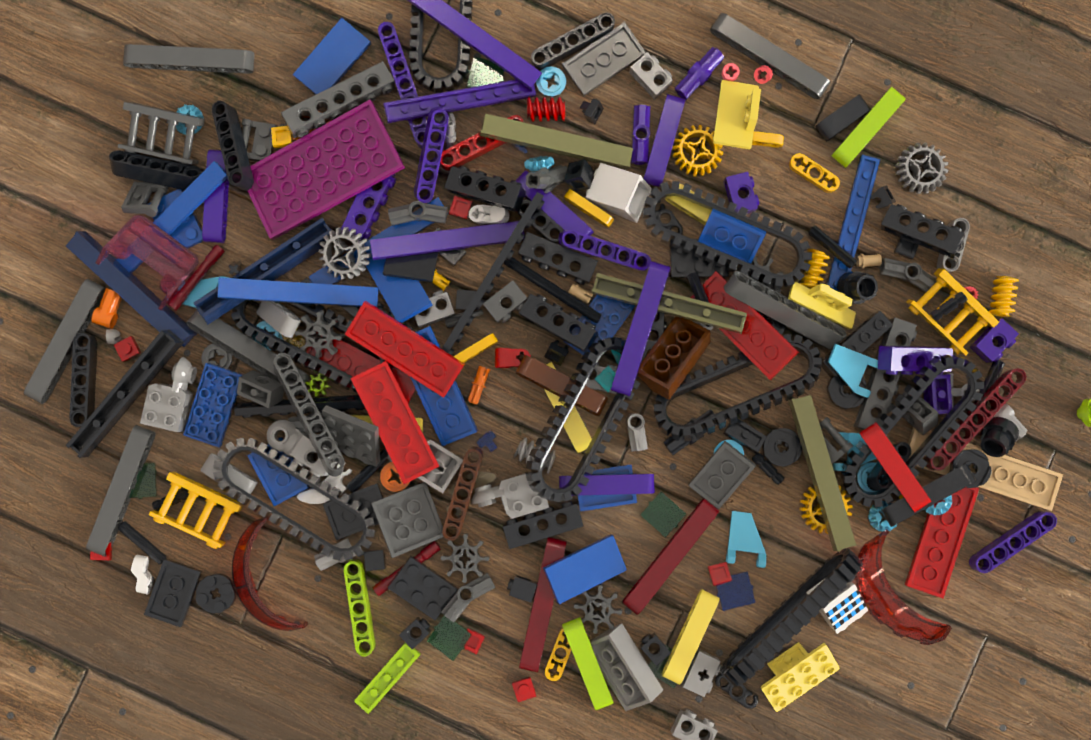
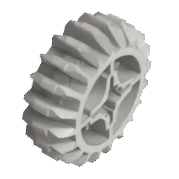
M916 143L914 146L910 145L907 147V150L901 152L902 156L897 158L900 163L895 165L900 170L895 175H901L898 182H905L903 188L909 186V192L915 190L916 194L921 192L927 194L929 190L933 192L936 190V187L942 185L941 181L947 178L944 174L948 173V169L944 167L948 165V162H943L946 155H939L941 149L935 151L934 145L928 148L927 143H923L922 146L920 143ZM914 155L924 156L921 160L910 159ZM920 165H922V167H923V169H924V171H923L922 173H921V170H920V168H919ZM923 176L933 178L930 182H919Z
M340 227L336 228V231L331 230L329 235L323 237L325 241L320 242L323 249H319L318 252L323 254V256L319 260L325 261L322 265L323 268L329 267L327 273L330 274L334 271L335 278L340 275L341 279H346V277L352 279L354 275L359 276L360 271H365L364 265L369 264V261L365 258L371 257L370 253H366L370 246L365 247L364 243L367 242V239L361 240V233L355 235L356 229H351L349 232L348 227H344L343 230ZM340 238L350 240L353 243V245H347L344 241L342 242ZM333 244H335V245H334V248H335V255H334V256H332V246H333ZM351 249L350 251L347 252V254H346L345 256L339 257L340 255H342V253L344 252V250L347 251V250ZM357 250L358 259L355 263L354 252ZM342 261L345 264V266L348 265L349 268L341 267L336 262Z

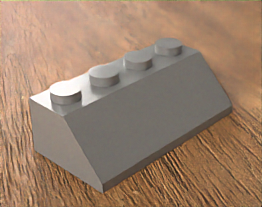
M622 623L614 626L612 630L609 628L590 640L602 674L625 711L651 703L663 691L660 683Z

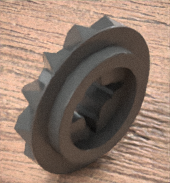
M215 344L208 345L202 353L203 366L208 362L229 369V366L233 363L232 355ZM216 353H218V355L224 356L222 359H220L219 364L217 361L211 360L216 357Z

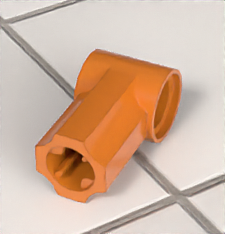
M105 289L99 307L92 314V323L109 329L114 328L118 319L117 310L122 300L114 290Z

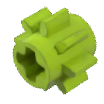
M318 374V377L310 375L312 380L306 382L310 386L309 393L314 391L315 397H318L319 393L327 395L325 390L331 388L330 385H327L329 378L322 379L320 374ZM316 381L322 382L320 384L321 389L315 388L317 386Z

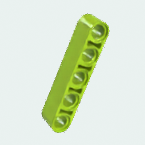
M891 87L835 150L831 157L846 168L906 98Z
M354 559L344 566V577L355 649L358 655L366 657L375 649L376 642L364 565L360 560ZM351 564L358 566L357 574L351 573L349 569ZM354 583L361 586L360 593L353 591L352 586ZM356 603H362L364 605L363 612H359L356 610ZM364 622L367 625V631H361L358 624ZM368 642L370 650H363L361 643Z
M578 617L563 623L562 627L595 710L614 704L581 618Z

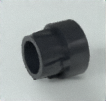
M859 271L846 272L838 280L837 292H842L847 297L853 299L852 304H861L877 296L878 285L873 277L874 275Z
M993 417L981 432V449L992 457L1007 455L1009 450H1012L1019 436L1017 426L1006 418Z

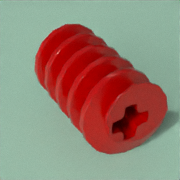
M528 97L527 120L530 116L532 122H534L536 116H538L539 121L542 122L545 116L547 122H549L551 116H553L554 121H557L558 117L561 116L562 121H565V100L562 102L561 97H558L557 102H555L553 97H550L549 103H547L546 98L543 97L540 103L538 97H535L534 103H532L530 97Z

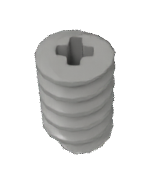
M525 437L520 441L513 458L519 455V461L526 458V463L527 461L534 462L535 458L529 454L532 448L540 450L541 447H534L533 440L527 444V438ZM555 450L548 453L542 466V471L547 467L548 474L556 458Z

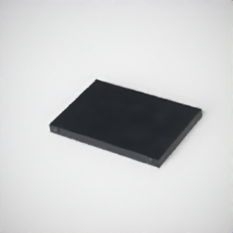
M438 252L386 258L383 275L433 282Z

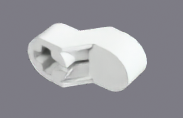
M483 204L473 206L469 211V218L480 225L506 223L510 216L507 209Z
M137 554L131 567V572L137 578L136 592L149 594L154 582V577L148 571L149 557Z

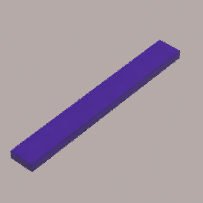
M407 0L530 90L541 76L542 72L444 1Z
M516 79L391 101L383 105L387 123L426 117L433 108H441L448 113L527 99L528 97L532 98L536 97V91L534 86L530 90Z
M519 221L370 240L373 260L506 243Z

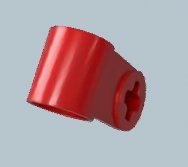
M495 348V368L519 367L521 361L517 358L521 356V353L530 357L531 355L525 349Z

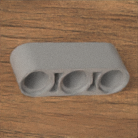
M958 218L947 225L951 227L958 224L965 235L954 259L939 253L937 269H945L948 273H951L959 268L970 229L969 222L964 218ZM946 260L950 261L951 263L950 269L947 268L945 265Z
M262 301L256 312L277 332L289 338L293 337L301 321L300 318L280 302Z
M211 453L200 471L215 480L213 473L221 470L213 468L214 460L222 461V459ZM229 463L228 475L230 480L236 486L251 494L258 481Z

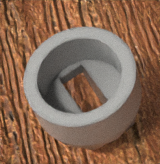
M106 330L107 344H116L121 340V334L118 330Z

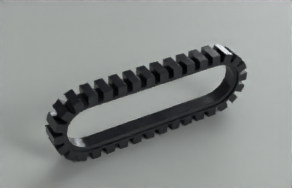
M460 0L459 13L471 21L473 0ZM412 4L411 12L413 16H411V51H409V59L416 81L420 85L423 84L424 88L429 91L432 90L433 86L436 93H442L443 86H446L447 91L454 90L453 82L459 87L463 83V77H467L469 72L468 66H470L469 54H471V46L458 37L457 64L453 72L441 78L433 77L426 73L422 63L425 13Z
M672 181L671 188H669L668 182L660 184V191L655 187L650 192L651 197L647 196L644 206L648 208H643V218L648 219L644 221L646 229L654 227L650 232L653 237L656 238L661 233L663 236L660 242L665 244L668 243L669 238L674 239L672 247L677 249L683 243L685 244L683 251L686 253H690L693 247L696 249L693 256L701 258L703 252L707 253L705 261L712 263L714 257L718 258L716 265L719 267H723L728 262L727 270L734 272L738 266L740 267L739 272L747 275L748 271L752 272L750 277L756 281L759 279V276L763 277L761 283L766 286L772 280V288H781L783 284L786 288L795 284L794 281H800L810 268V264L805 262L812 260V252H804L810 248L808 241L800 244L799 241L804 237L800 232L791 236L793 228L789 226L780 231L782 223L777 221L770 227L768 224L771 219L764 216L759 222L757 221L759 214L756 212H752L747 217L748 209L741 207L737 213L735 212L737 204L732 202L725 208L723 205L726 200L719 197L717 202L713 203L714 195L711 193H707L705 199L701 198L703 190L696 188L694 194L690 193L692 185L685 183L682 190L679 189L680 182ZM673 195L707 209L718 210L746 222L792 245L797 254L796 266L789 274H773L662 226L656 219V205L664 197Z
M245 300L231 309L233 311L231 313L232 319L243 334H246L254 341L256 339L263 346L267 345L274 352L277 350L278 353L288 354L293 362L296 363L298 361L301 366L309 367L316 374L319 371L322 377L326 379L329 377L331 382L337 385L340 382V385L346 390H349L352 385L353 392L357 393L350 379L352 376L251 324L245 315V309L250 300ZM285 302L317 319L316 313L323 310V319L327 323H331L332 320L338 318L339 322L333 325V328L344 334L352 323L351 320L347 323L346 318L341 315L337 317L335 312L330 309L326 311L325 307L320 304L316 306L315 304ZM380 357V364H381V363L385 362V360ZM388 363L390 369L393 370V365Z
M791 334L783 335L807 359L809 369L805 375L693 424L678 425L672 422L666 413L667 406L671 400L754 363L743 352H739L738 361L732 355L727 358L726 366L723 360L716 362V370L713 369L712 365L706 366L705 375L699 369L694 372L693 380L690 374L685 377L683 384H680L670 400L657 394L656 404H654L656 423L659 428H662V432L666 436L671 433L672 439L679 441L682 434L684 435V441H692V433L695 434L697 439L704 437L703 429H706L709 435L715 432L714 424H717L719 430L726 427V419H728L730 425L737 423L738 414L741 420H744L749 416L748 410L751 411L752 415L760 413L759 405L762 406L764 411L771 408V400L775 406L781 404L782 395L788 401L793 399V391H795L798 397L804 394L805 388L810 390L814 387L815 381L817 382L822 366V358H819L820 352L817 347L813 348V342L809 339L802 343L803 336L795 335V339L792 341Z
M618 337L604 338L588 347L591 352H584L581 359L585 362L578 363L576 370L580 373H573L570 378L575 384H567L564 389L570 395H561L558 400L564 406L556 405L552 411L558 417L550 416L547 421L552 428L544 427L541 434L546 436V439L538 438L535 443L541 447L540 450L532 448L529 455L535 458L534 462L527 461L526 468L532 469V472L526 473L527 481L533 482L529 486L533 492H538L537 495L541 498L561 502V500L568 501L573 499L572 495L578 496L582 492L578 484L586 486L589 481L588 478L584 477V474L592 475L595 468L590 466V463H599L601 458L595 455V453H604L606 446L601 444V442H610L612 436L606 432H615L618 425L612 421H621L623 414L618 412V410H627L629 404L623 400H632L635 394L631 392L630 397L616 393L567 485L554 489L549 487L542 477L543 463L599 358L608 350L617 351L622 355L626 340ZM635 380L632 390L638 389L640 385L638 381Z
M947 354L941 355V361L937 358L929 361L933 368L922 367L920 372L925 375L923 379L916 375L911 380L917 386L915 388L910 385L905 387L904 391L909 395L905 398L899 394L895 399L900 403L899 407L891 404L887 408L893 414L889 417L883 413L880 417L884 424L879 426L887 435L942 371L953 368L959 369L965 374L968 384L963 397L905 463L915 477L920 472L914 467L917 464L921 468L927 465V462L922 458L925 455L930 459L934 457L936 453L931 448L935 446L940 450L944 445L939 441L940 437L942 436L948 440L952 434L947 429L950 427L956 431L960 425L955 420L959 418L965 421L968 415L963 411L968 409L973 412L977 406L971 401L973 399L980 401L983 396L982 393L976 391L977 389H984V381L979 379L983 377L980 370L975 368L976 365L961 356L953 355L952 357ZM859 441L856 447L860 452L857 454L852 450L848 454L850 459L853 460L852 463L848 461L843 463L842 468L847 471L841 472V479L844 482L843 486L852 499L857 503L860 501L864 506L870 507L872 503L875 507L883 506L882 499L889 504L894 501L890 495L891 493H895L898 497L901 495L894 483L889 488L876 492H866L857 485L856 472L872 453L867 444L865 445Z
M244 438L236 439L237 446L230 441L225 444L228 452L222 449L218 452L217 456L222 461L214 460L213 468L221 471L214 472V478L218 482L221 481L217 485L224 492L230 488L227 495L236 500L238 495L241 494L237 501L245 506L251 500L248 508L257 512L259 507H262L258 514L266 519L272 513L269 518L270 522L277 525L280 520H283L279 525L280 528L288 531L293 526L290 531L291 535L298 538L301 532L304 533L300 538L301 541L308 544L311 539H314L310 546L317 551L322 545L325 546L321 553L327 557L334 551V560L341 561L344 554L345 561L354 560L353 552L356 553L358 558L365 554L361 548L362 546L368 550L373 543L367 540V538H375L376 531L368 528L374 527L375 523L373 517L366 519L371 515L366 507L359 512L362 506L359 501L354 500L352 505H349L352 499L349 495L344 493L341 499L338 498L341 490L333 487L332 491L328 492L331 485L325 480L318 486L321 481L320 477L313 474L309 480L308 477L311 473L305 468H302L300 473H297L300 469L299 464L292 461L288 467L289 458L282 455L277 460L280 453L272 448L267 454L270 447L263 442L258 446L259 442L256 439L249 438L248 443ZM241 452L258 454L355 514L363 525L361 539L350 548L333 546L236 486L228 475V465L231 459Z
M845 548L840 553H835L831 559H827L822 567L819 566L815 570L816 573L814 575H810L806 579L807 581L798 587L796 592L794 591L789 595L790 598L788 600L785 599L780 604L781 607L779 609L776 608L772 615L763 621L762 625L754 629L755 632L753 634L750 633L746 637V641H742L737 646L738 648L730 653L729 658L723 662V666L720 668V673L732 686L737 687L740 684H744L748 678L751 679L755 676L758 669L761 670L767 661L770 662L774 658L773 655L776 652L779 653L783 649L782 646L785 643L788 644L792 640L791 637L794 634L797 635L803 626L806 627L811 622L810 619L812 617L815 618L820 613L819 610L821 608L824 609L829 604L828 601L830 599L833 600L839 591H843L847 587L846 584L851 582L855 575L859 573L862 561L849 548ZM819 582H821L809 595L806 593Z

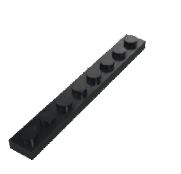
M359 395L312 398L320 413H322L326 405L341 412L351 408L356 410L366 409ZM283 399L270 408L256 402H240L234 408L235 416H242L243 418L258 414L270 416L274 413L288 415L295 412L289 399Z

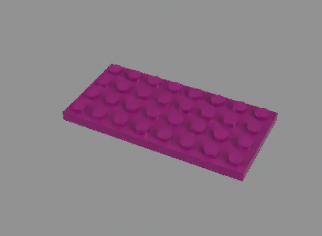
M368 100L251 165L254 183L251 189L247 191L269 238L274 240L405 167L373 101Z

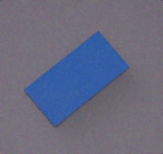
M341 18L293 73V76L314 94H318L336 85L371 45V41Z
M372 258L368 260L369 264L366 267L398 322L403 323L433 306L419 280L384 276L383 270L386 259L373 260Z
M596 295L589 307L599 312L601 319L598 323H594L582 315L579 321L584 324L587 321L596 326L595 330L598 332V336L594 343H598V340L613 338L636 305ZM575 327L572 330V335H578L581 328ZM565 342L567 345L575 349L580 354H584L583 351Z
M208 362L205 363L183 433L184 436L218 448L221 447L238 395L239 377L243 374Z
M612 534L543 567L558 604L627 570Z

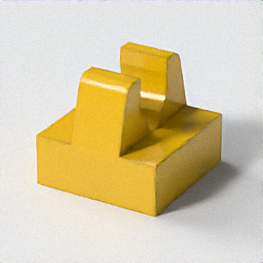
M287 126L271 128L272 145L274 148L285 147L293 143L292 134Z

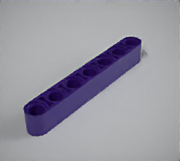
M383 22L378 27V34L400 98L403 100L418 97L395 27L390 22ZM387 30L392 31L391 35L389 36L383 35V33ZM392 48L398 49L395 54L389 53ZM398 65L404 66L402 71H395ZM404 83L410 84V87L407 89L401 88ZM421 117L423 119L421 124L415 125L413 124L414 119H409L408 121L416 144L422 149L423 143L419 141V138L425 135L427 120L425 117Z
M651 261L611 387L613 392L629 397L631 395L671 268L669 266Z

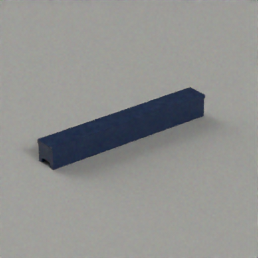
M321 218L232 278L275 281L317 253L319 249H323L320 242L325 241L323 237L329 235V231L332 229ZM218 287L195 301L194 305L207 325H209L245 300L218 298Z
M86 231L75 232V235L66 247L157 331L161 332L162 330L170 329L184 341L183 347L197 335L176 313L131 272H128Z

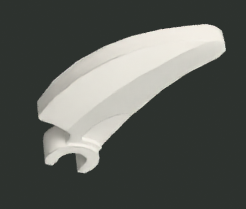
M348 469L336 477L329 475L325 479L331 485L328 492H331L333 487L341 490V494L345 492L347 487L344 486L342 480L344 476L352 473V469ZM313 488L297 495L298 500L309 504H322L332 501Z

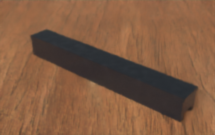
M170 329L162 330L66 446L72 448L79 458L89 457L182 346L184 341Z

